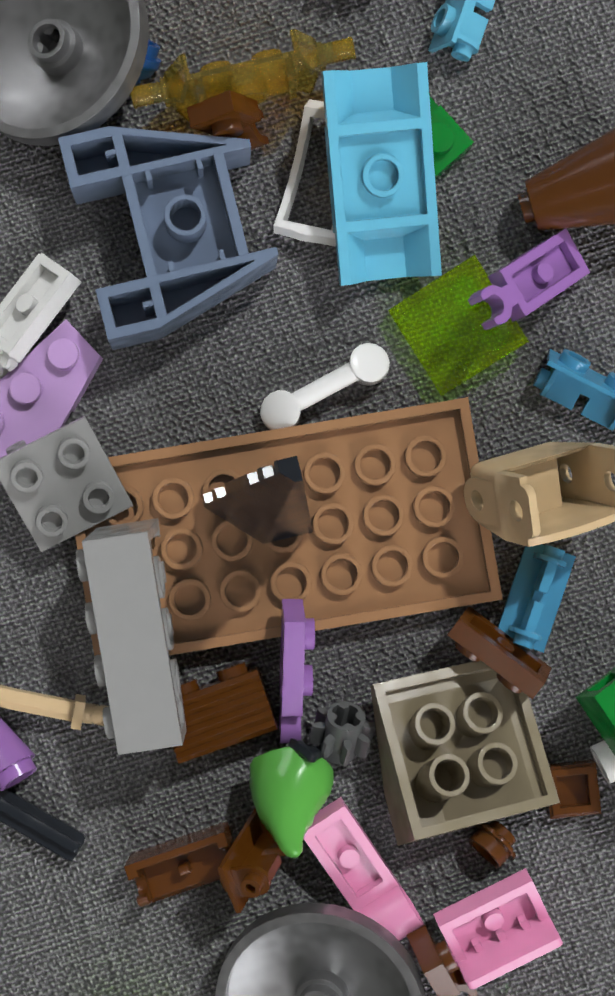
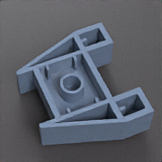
M113 126L58 138L70 189L77 205L121 194H126L146 278L95 289L107 339L112 350L162 339L276 268L279 255L277 247L252 253L248 252L228 173L230 169L250 165V139Z

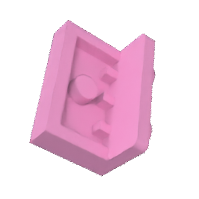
M526 868L433 914L460 968L463 978L471 990L539 958L563 944Z

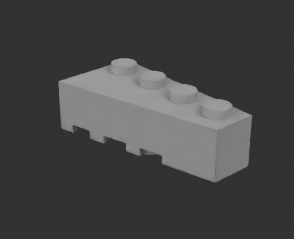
M158 518L97 527L82 541L83 549L76 551L79 579L81 582H89L92 602L85 604L86 624L90 635H98L101 653L94 656L95 677L99 687L106 686L109 706L103 708L104 730L107 739L115 738L118 755L182 746L187 732L178 662L176 659L170 660L168 650L174 649L172 617L168 608H161L160 598H165V583H167L165 565L159 556H153L151 539L161 537Z

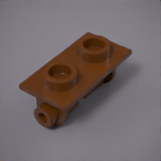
M256 808L217 868L221 885L227 891L236 913L242 912L249 898H255L268 892L271 881L282 863L280 856H286L262 824Z

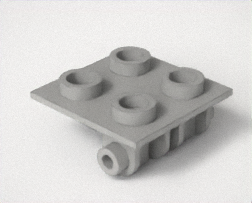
M85 416L27 445L24 440L18 441L6 449L7 455L0 458V482L41 552L134 506Z

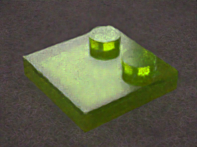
M475 255L388 310L441 396L446 395L529 343L517 321L512 322L511 318L492 329H483L481 324L490 319L492 314L491 307L485 301L471 306L468 299L473 293L492 284Z

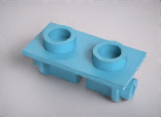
M445 0V3L438 9L433 18L431 32L434 35L428 51L433 53L449 46L453 48L451 52L453 58L464 62L470 61L471 56L479 51L488 23V19L475 13L474 8L476 6L485 12L492 11L495 0Z

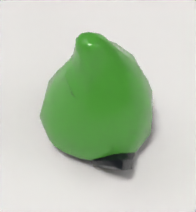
M293 738L290 739L288 747L271 750L254 757L250 763L249 787L262 824L286 856L297 858L303 852V840L307 830L313 824L314 817L331 793L334 771L332 766L321 757V750L316 746H307L303 741Z

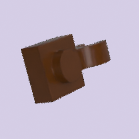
M228 90L187 107L190 128L212 136L250 139L251 150L269 143L268 137L261 135L255 124L264 118L263 112L258 107L257 100Z
M425 925L407 934L419 965L436 996H458L461 994L460 992H467L468 996H478L476 989L471 990L468 988L445 940L436 944Z

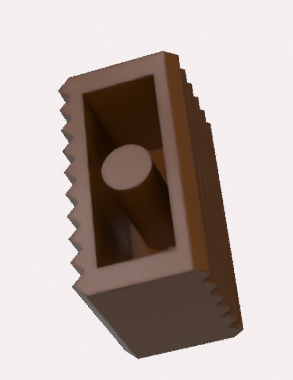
M245 662L228 666L216 671L217 681L199 687L197 679L180 683L187 732L183 745L173 747L179 764L278 729L279 724L259 666L250 670L247 669Z

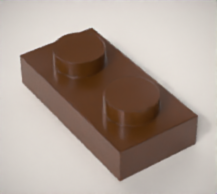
M470 606L447 634L455 641L456 648L465 657L475 662L481 660L497 672L498 680L506 688L518 694L523 692L531 699L543 687L552 669L525 647L513 643V638Z

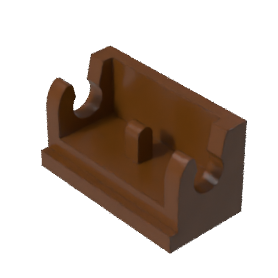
M225 821L132 853L124 868L128 880H135L139 894L137 896L139 907L220 880L217 868L234 842L228 822Z

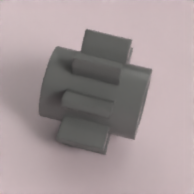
M337 700L328 710L322 707L317 708L315 721L312 724L309 735V743L319 744V750H321V757L333 764L347 766L356 756L362 759L367 758L376 725L373 722H365L366 717L363 707H359L352 702Z

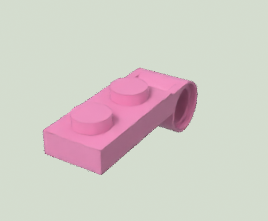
M340 797L321 809L314 817L313 824L307 830L304 840L351 908L375 920L399 941L407 937V934L422 927L424 923L412 901L343 799Z

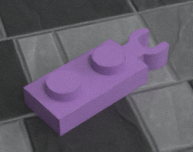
M567 228L489 275L488 279L492 285L473 293L468 302L471 306L481 301L489 304L492 311L491 317L481 324L484 330H489L507 322L509 318L514 322L527 316L589 274L590 271Z
M282 599L279 678L280 743H289L291 738L301 740L303 696L313 695V666L304 665L305 650H314L315 620L314 618H305L303 599Z

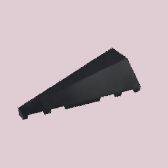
M297 456L274 461L275 468H272V465L257 469V472L245 474L224 484L225 489L224 487H219L201 495L206 509L263 544L313 532Z

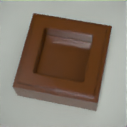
M584 760L549 764L560 800L558 804L547 806V815L550 819L602 814L595 761Z

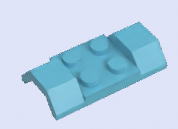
M427 62L374 69L322 71L326 122L324 130L339 285H353L365 281L402 277L441 276Z

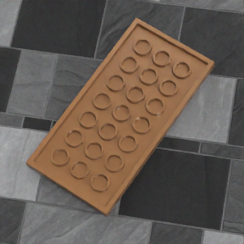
M468 397L108 457L134 506L75 535L77 550L83 549L82 541L97 527L158 518L161 537L152 538L151 545L153 556H159L165 565L167 583H165V598H160L161 608H168L172 617L174 649L168 650L169 655L281 637L282 599H303L305 618H314L315 631L503 600L491 531L479 524L470 515L464 499L465 483L471 478L472 467L479 462ZM297 456L313 532L263 544L206 509L201 495L209 493L215 488L224 487L225 489L224 484L245 474L257 472V469L272 465V468H275L274 461ZM85 581L83 582L85 601L88 603L92 602L89 582ZM93 634L91 638L94 656L100 655L98 635Z

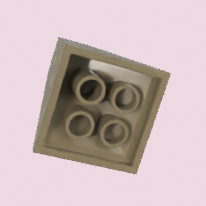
M481 660L479 662L473 661L380 682L370 686L384 795L398 846L560 803L529 696L523 692L518 694L506 688L498 680L497 672Z

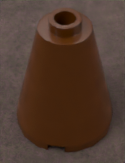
M615 128L525 181L527 191L517 195L526 224L536 221L538 231L615 224Z

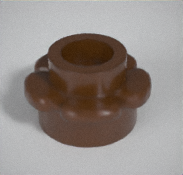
M495 820L491 821L489 825L483 823L475 826L477 830L469 838V842L491 865L500 868L507 859L513 861L516 858L512 848L516 839L501 823Z

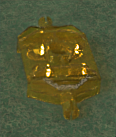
M291 29L289 30L292 41V51L282 53L279 49H268L256 53L251 57L250 61L232 65L228 61H215L202 66L200 72L192 74L189 72L186 55L180 54L163 73L164 77L159 78L160 81L134 86L130 93L135 109L165 102L166 107L172 106L186 121H189L187 107L201 103L228 90L257 100L258 104L267 100L268 97L287 93L289 99L297 98V92L299 91L310 94L313 92L321 72L326 71V65L356 59L353 39L350 36L345 39L322 44L321 41L316 42L315 38L303 32Z

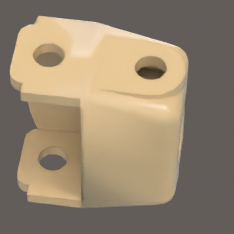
M546 442L478 462L472 467L471 478L466 481L464 486V499L467 509L479 524L500 538L527 547L569 538L615 522V486L611 479V473L615 475V446L585 442ZM568 466H569L570 469H571L572 478H571L570 475H569Z

